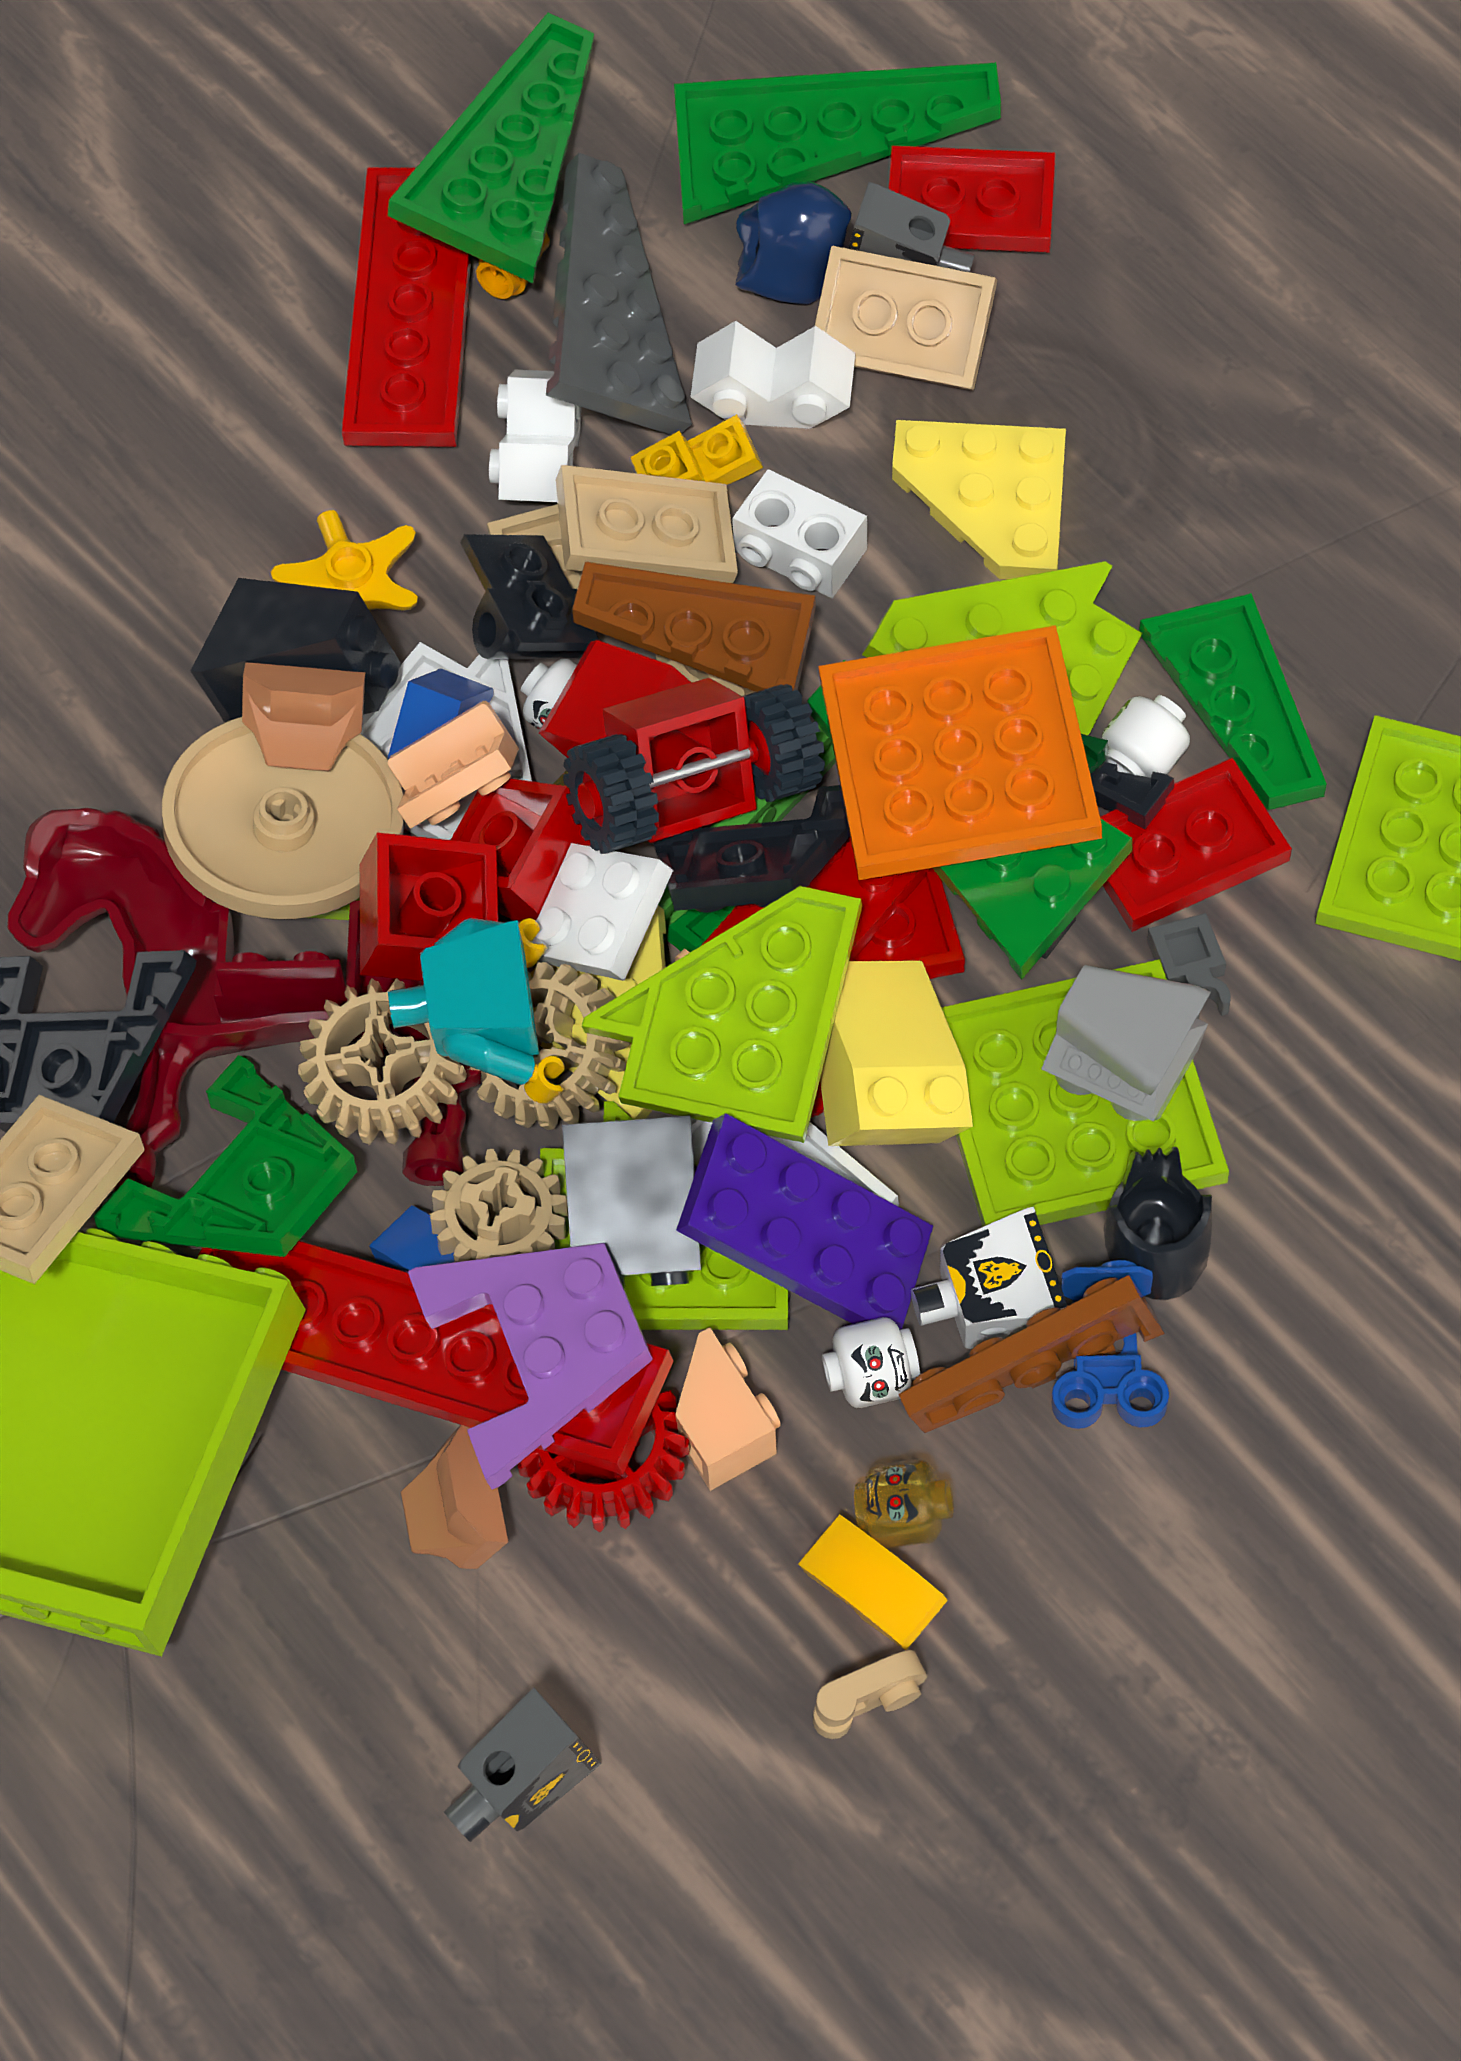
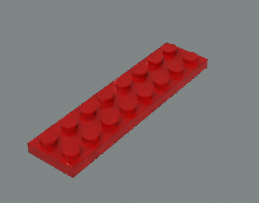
M298 1241L285 1257L203 1247L199 1255L206 1254L218 1257L229 1263L233 1268L255 1272L257 1268L272 1269L283 1274L291 1281L292 1287L306 1310L281 1370L469 1428L523 1406L529 1400L492 1304L431 1329L424 1317L407 1272ZM647 1344L653 1358L651 1362L588 1413L583 1409L552 1435L554 1442L545 1450L541 1445L537 1448L623 1475L674 1362L669 1350Z

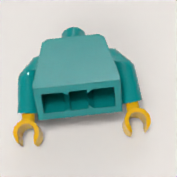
M475 918L465 919L439 939L434 946L425 948L420 953L424 985L388 991L393 1027L399 1028L429 1023L437 1054L449 1056L451 1060L518 1085L524 1084L527 1095L538 1103H549L564 1091L560 1085H553L546 1080V1078H557L564 1071L562 1060L556 1056H548L543 1058L538 1064H535L534 1058L531 1056L539 1054L527 968L533 967L547 949L543 943H532L540 931L539 925L535 920L528 918L518 924V920L503 923Z

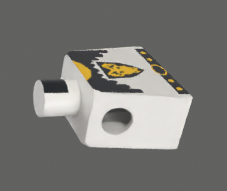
M1034 1207L1023 1209L946 1243L940 1250L942 1281L911 1289L913 1307L920 1326L954 1317L962 1343L968 1349H973L978 1344L991 1338H1008L1027 1328L1026 1323L1028 1320L1041 1311L1056 1307L1062 1310L1067 1307Z

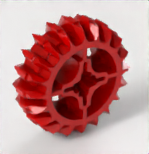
M671 1390L659 1393L640 1436L642 1437L651 1431L655 1438L653 1448L646 1461L635 1472L630 1466V1460L622 1475L560 1455L552 1459L550 1452L536 1448L517 1464L519 1475L524 1478H530L527 1482L529 1495L533 1499L545 1497V1512L551 1517L567 1508V1522L573 1528L582 1522L585 1515L592 1516L593 1528L599 1533L606 1525L605 1517L617 1516V1522L620 1527L627 1529L630 1525L629 1511L637 1509L641 1515L650 1519L654 1513L651 1496L669 1502L673 1496V1489L668 1480H682L685 1475V1465L680 1458L686 1457L690 1450L688 1438L678 1434L676 1412H673L677 1407L674 1394ZM640 1439L638 1440L636 1447L640 1445ZM590 1478H602L609 1483L593 1484L583 1481Z

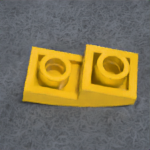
M737 414L688 441L679 430L630 457L637 474L726 485L764 468L747 429Z
M840 1514L798 1563L810 1578L852 1607L862 1620L905 1651L948 1601L940 1591L911 1567Z

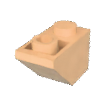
M709 1327L698 1334L675 1417L678 1434L685 1436L689 1440L690 1450L688 1457L711 1491L776 1455L775 1429L781 1425L777 1413L768 1398L763 1393L754 1397L743 1378L748 1376V1372L736 1348L730 1342L722 1346Z

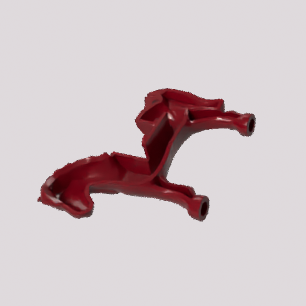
M92 808L51 810L38 817L30 825L26 833L23 860L26 878L8 913L7 928L15 940L26 949L40 953L56 948L82 924L108 912L123 946L122 978L126 997L128 996L137 952L185 950L197 960L192 976L143 1066L139 1097L133 1114L125 1127L140 1134L144 1152L112 1189L113 1191H117L128 1178L147 1187L152 1186L156 1171L155 1156L180 1136L181 1116L178 1107L182 1082L189 1069L198 1060L250 1049L314 1039L315 1037L309 1029L310 1019L326 1021L329 1019L324 1008L326 1000L336 1002L339 1006H342L348 1002L345 997L347 986L354 988L358 995L362 996L368 994L367 987L371 978L380 983L383 992H388L396 979L360 975V901L351 902L349 908L345 986L340 960H330L327 955L320 952H300L291 961H269L265 956L253 952L235 955L230 909L213 902L195 889L175 866L169 855L165 840L162 839L158 830L137 822L130 814L116 810L106 813ZM398 979L404 982L406 988L424 985L423 980ZM389 1024V1028L395 1036H413L415 1042L429 1040L414 1028L409 1026L394 1028L393 1024ZM364 1032L356 1036L351 1042L356 1043L359 1041ZM383 1042V1050L388 1053V1051H387V1049H386V1047H385V1044H384V1042ZM459 1063L463 1065L467 1075L465 1082L451 1085L458 1095L456 1105L440 1102L437 1104L443 1116L441 1124L432 1122L427 1117L421 1119L422 1133L420 1137H415L403 1152L402 1173L410 1182L424 1186H444L443 1174L446 1170L459 1175L463 1174L462 1158L464 1154L460 1141L466 1123V1113L462 1107L460 1093L481 1083V1071L469 1070L470 1066ZM420 1077L412 1079L413 1082L416 1083Z

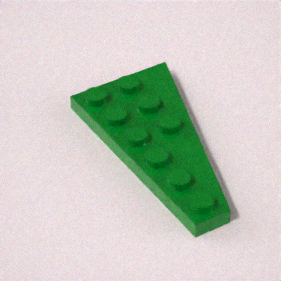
M547 13L389 199L388 216L533 283L593 49L595 33L551 13Z
M996 62L674 84L683 223L687 224L759 200L761 196L775 192L790 183L815 181L890 156L892 146L917 147L1000 119L1001 98Z
M820 685L809 697L807 703L813 711L811 713L812 718L817 721L820 728L832 741ZM1101 819L1102 839L933 867V869L953 895H959L977 918V925L989 940H995L1009 958V965L1022 980L1131 853L1132 837Z

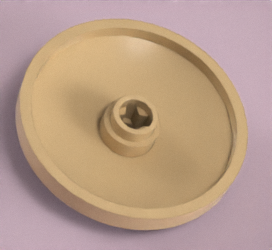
M242 717L219 725L202 735L185 750L173 766L168 776L162 799L164 839L169 855L183 877L200 893L217 904L246 915L261 918L298 919L312 917L339 909L360 897L359 864L376 833L403 835L404 819L397 810L403 793L399 780H397L388 766L387 758L371 741L361 734L347 742L329 771L272 767L266 765L254 733L242 723Z

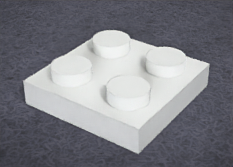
M571 843L536 920L540 931L532 943H543L547 947L538 962H546L560 967L561 964H567L580 972L625 981L673 870L659 859L617 851L600 854V850L595 851L590 846Z

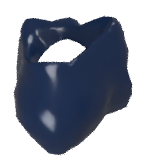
M812 181L790 183L775 192L761 196L759 202L740 213L736 221V230L744 246L738 260L739 270L736 286L741 290L757 293L782 302L810 304L821 298L831 246L841 248L844 246L846 231L852 214L849 207L829 189ZM759 243V249L756 255L757 244Z

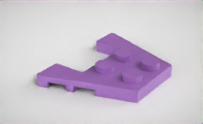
M605 1243L423 1266L408 1271L424 1317L431 1329L492 1304L529 1398L525 1405L467 1430L485 1480L492 1490L509 1480L513 1476L510 1470L541 1445L545 1450L554 1442L552 1435L583 1409L588 1413L653 1360Z

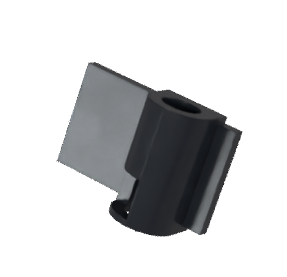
M464 534L460 543L485 590L476 609L472 626L473 641L481 657L485 659H578L583 656L591 641L599 640L597 631L574 623L572 609L577 589L571 588L544 535Z

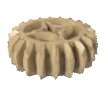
M538 962L533 977L528 972L533 1008L537 1007L534 1019L538 1044L541 1045L542 1042L552 1043L554 1040V1042L566 1048V1050L552 1047L551 1050L541 1049L539 1054L531 1056H533L535 1064H538L543 1058L548 1056H556L562 1060L564 1071L572 1067H577V1069L568 1079L560 1084L564 1091L549 1103L533 1101L527 1095L524 1084L518 1088L513 1082L481 1071V1082L483 1083L477 1093L481 1100L487 1103L495 1102L494 1112L505 1119L515 1115V1122L525 1128L532 1127L535 1121L538 1120L541 1127L546 1130H552L556 1128L559 1115L568 1124H578V1106L580 1105L592 1113L600 1111L599 1102L594 1095L599 1089L608 1094L616 1093V1086L607 1077L610 1070L615 1072L624 1071L626 1063L614 1056V1051L622 1050L628 1047L630 1043L588 1033L586 1046L575 1042L572 1036L574 1019L570 1017L573 1004L575 1003L584 1018L615 999V997L605 988L597 990L598 980L588 973L578 977L577 970L567 964H561L555 973L553 967L546 962ZM558 1077L554 1079L546 1078L553 1085L556 1084Z
M371 978L367 987L368 994L359 996L354 988L347 986L345 997L348 1002L339 1006L336 1002L326 1000L324 1008L329 1016L327 1021L310 1019L309 1029L315 1038L300 1041V1051L307 1061L299 1064L298 1072L302 1081L309 1083L304 1089V1094L310 1104L318 1105L316 1112L324 1123L329 1124L336 1121L335 1127L339 1134L346 1138L358 1129L362 1142L371 1145L379 1131H383L387 1142L395 1145L399 1137L398 1129L404 1127L408 1128L412 1136L419 1138L422 1130L418 1121L424 1117H427L432 1122L441 1124L443 1116L437 1104L440 1102L456 1105L458 1095L451 1085L465 1082L467 1074L463 1065L459 1064V1062L451 1060L449 1056L437 1054L429 1023L409 1026L421 1032L429 1040L415 1042L413 1036L398 1037L393 1035L389 1028V1024L393 1023L389 1008L388 992H383L380 983ZM396 978L388 991L406 987L403 981H399ZM364 1032L359 1041L347 1046L356 1036ZM384 1042L389 1055L386 1056L385 1066H383L384 1079L382 1080L377 1068L381 1065V1057H384ZM420 1077L413 1086L401 1093L407 1082ZM351 1081L354 1087L369 1086L374 1089L377 1100H365L354 1097L343 1091L337 1083Z

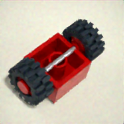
M705 678L604 708L603 717L606 737L569 749L567 752L569 758L564 759L563 767L568 772V774L563 775L564 785L570 788V793L566 794L568 805L573 804L575 813L572 815L576 825L581 823V835L585 841L590 840V847L595 851L600 850V854H606L644 841L651 843L756 810L755 796L759 799L765 798L766 802H772L813 789L823 778L820 771L824 770L825 761L819 757V753L824 752L823 742L817 741L815 733L820 732L817 721L811 722L809 718L813 712L808 703L802 704L803 695L798 690L792 691V686L788 684H781L741 696L711 678Z

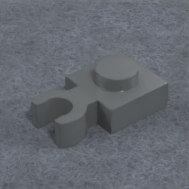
M1203 913L1148 928L1147 942L1154 960L1160 959L1166 979L1197 985L1211 991L1208 998L1217 1004L1221 1016L1227 1015L1231 994L1227 985L1216 978L1225 975L1226 961L1207 914Z

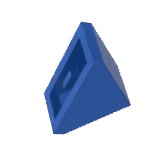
M442 668L408 681L387 760L394 753L482 701L490 702L494 696L493 688Z

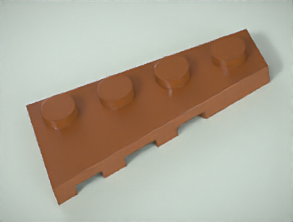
M585 562L572 610L574 623L752 691L758 692L781 684L791 685L792 691L798 689L816 610L815 595Z
M1129 1275L1119 1280L1117 1278H1108L1089 1287L1085 1291L1083 1299L1062 1310L1056 1307L1039 1312L1026 1323L1027 1328L1008 1338L995 1337L983 1341L970 1351L969 1358L948 1369L936 1367L920 1374L912 1382L913 1387L901 1392L899 1397L908 1416L924 1433H927L1001 1402L1005 1396L1002 1388L1013 1383L1017 1388L1032 1387L1033 1389L1055 1380L1056 1373L1060 1370L1062 1363L1074 1358L1076 1359V1356L1115 1355L1116 1349L1113 1343L1117 1340L1139 1332L1143 1341L1146 1342L1165 1333L1155 1313Z

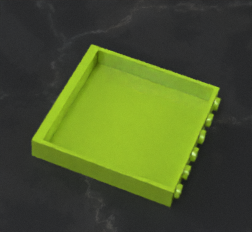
M93 1228L86 1229L85 1233L77 1232L35 1284L0 1270V1614L162 1657L306 1310L292 1287L291 1281L286 1276L268 1268H257L255 1272L233 1268L226 1261L212 1255L202 1254L197 1259L177 1255L169 1248L155 1242L145 1241L142 1242L141 1246L120 1242L113 1235Z

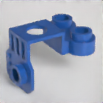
M1125 1260L1110 1261L1100 1267H1075L1062 1273L1061 1290L1064 1297L1072 1299L1073 1304L1083 1299L1085 1291L1095 1283L1108 1278H1117L1119 1280L1129 1275L1141 1294L1145 1296L1151 1293L1153 1271ZM1136 1333L1122 1338L1124 1347L1119 1355L1076 1356V1359L1074 1358V1371L1061 1376L1053 1387L1051 1406L1054 1416L1060 1423L1075 1429L1089 1427L1099 1419L1103 1410V1404H1116L1120 1417L1126 1423L1135 1427L1153 1426L1164 1417L1169 1399L1168 1386L1158 1374L1149 1370H1142L1141 1355H1138ZM1137 1397H1144L1151 1401L1153 1407L1148 1411H1138L1132 1408L1130 1401ZM1080 1398L1088 1404L1089 1408L1084 1412L1077 1413L1070 1411L1065 1404L1070 1399Z

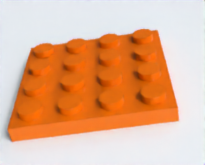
M1056 625L818 666L859 880L1102 839L1101 819Z

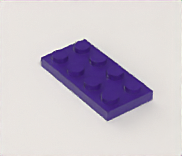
M725 1113L712 1122L676 1231L852 1324L887 1317L893 1320L898 1325L899 1330H901L912 1298L911 1289L915 1288L933 1225Z

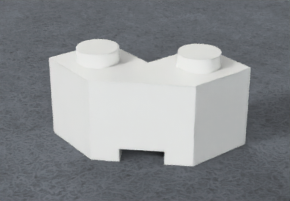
M734 321L697 343L691 398L725 420L737 414L744 425L811 429L850 407L855 352L817 326L776 348L737 321Z
M514 370L508 376V384L499 385L497 399L498 418H507V434L499 442V449H491L489 460L490 483L499 484L498 500L558 502L556 477L561 465L573 466V449L579 446L581 406L546 396L547 381L554 375V371Z

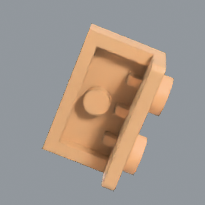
M482 701L390 756L388 766L405 790L397 810L410 829L426 819L431 825H435L451 816L460 808L461 804L458 800L475 790H478L481 796L486 795L510 779L511 775L508 771L513 766L519 747L489 702Z

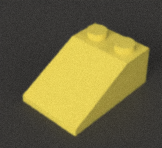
M849 961L820 1077L828 1146L941 1143L973 1127L965 1064L923 962Z

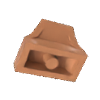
M246 662L243 673L242 723L254 733L266 765L319 771L331 770L347 742L362 732L365 673Z
M460 1425L437 1451L427 1467L401 1491L410 1547L413 1553L447 1558L461 1569H478L508 1543L498 1487L492 1490L485 1480L467 1432L470 1428Z

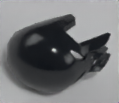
M1172 1147L1166 1155H1164L1161 1148H1158L1154 1154L1147 1149L1143 1157L1137 1151H1133L1130 1154L1123 1181L1111 1198L1104 1223L1105 1247L1110 1261H1130L1137 1266L1153 1271L1151 1293L1145 1295V1297L1153 1300H1169L1180 1297L1190 1291L1206 1268L1210 1253L1212 1195H1201L1197 1188L1182 1175L1180 1154L1177 1147Z

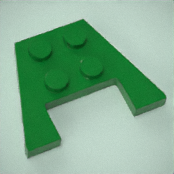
M238 1055L206 1090L212 1109L248 1124L180 1199H175L128 1178L94 1215L97 1229L119 1238L285 1257L358 1172L354 1155L309 1114H300L285 1100L283 1091L277 1085L273 1088L256 1074L254 1065L247 1058Z

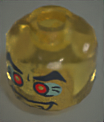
M922 1459L875 1464L867 1471L864 1482H857L855 1485L854 1506L858 1527L866 1534H870L874 1540L885 1548L933 1543L940 1535L943 1519L953 1517L954 1502L949 1480H938L932 1465Z

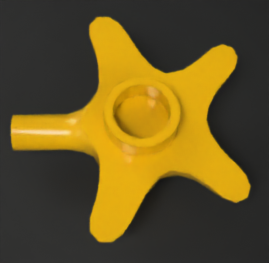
M328 510L317 517V523L327 546V552L313 560L280 564L274 566L271 570V575L275 582L358 591L369 610L391 609L405 611L412 609L417 604L418 596L414 592L397 585L388 577L390 569L414 541L416 534L414 528L407 525L398 527L376 540L366 543H354L348 539L339 514L335 510Z

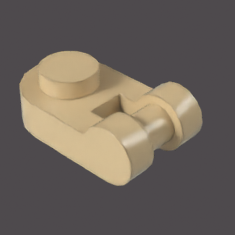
M914 1650L899 1652L824 1685L817 1694L812 1721L816 1731L825 1738H841L851 1728L854 1717L883 1705L887 1712L897 1710L916 1700L921 1695L918 1686L927 1678Z

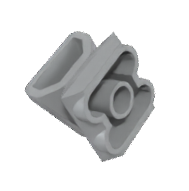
M1084 965L1060 1006L1056 1035L1041 1069L1055 1075V1079L1060 1087L1069 1093L1076 1095L1093 1093L1111 1101V1105L1116 1113L1125 1119L1132 1121L1150 1119L1156 1121L1161 1118L1199 1050L1208 1023L1197 1019V1016L1211 991L1197 985Z

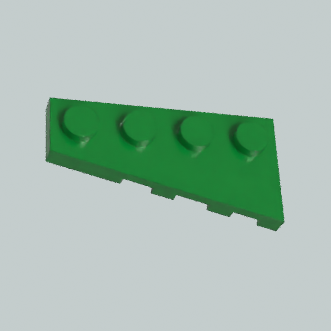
M1251 593L1140 620L1139 632L1142 633L1141 637L1228 757L1234 759L1267 810L1325 796L1327 783Z

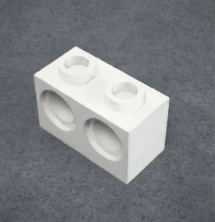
M767 469L732 518L735 552L740 554L744 560L757 567H768L788 577L798 587L808 591L816 590L832 599L867 550L866 515Z

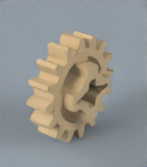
M487 1149L485 1163L477 1165L467 1155L462 1158L463 1174L459 1175L448 1170L444 1172L445 1190L433 1191L432 1203L433 1211L435 1212L430 1213L432 1234H437L438 1249L441 1255L454 1252V1262L555 1250L554 1239H565L566 1221L564 1217L568 1216L566 1196L560 1195V1180L556 1174L544 1177L543 1161L539 1158L530 1162L526 1167L521 1165L520 1150L513 1149L507 1161H498L494 1149ZM521 1190H524L531 1196L524 1195ZM466 1233L474 1234L477 1240H474Z

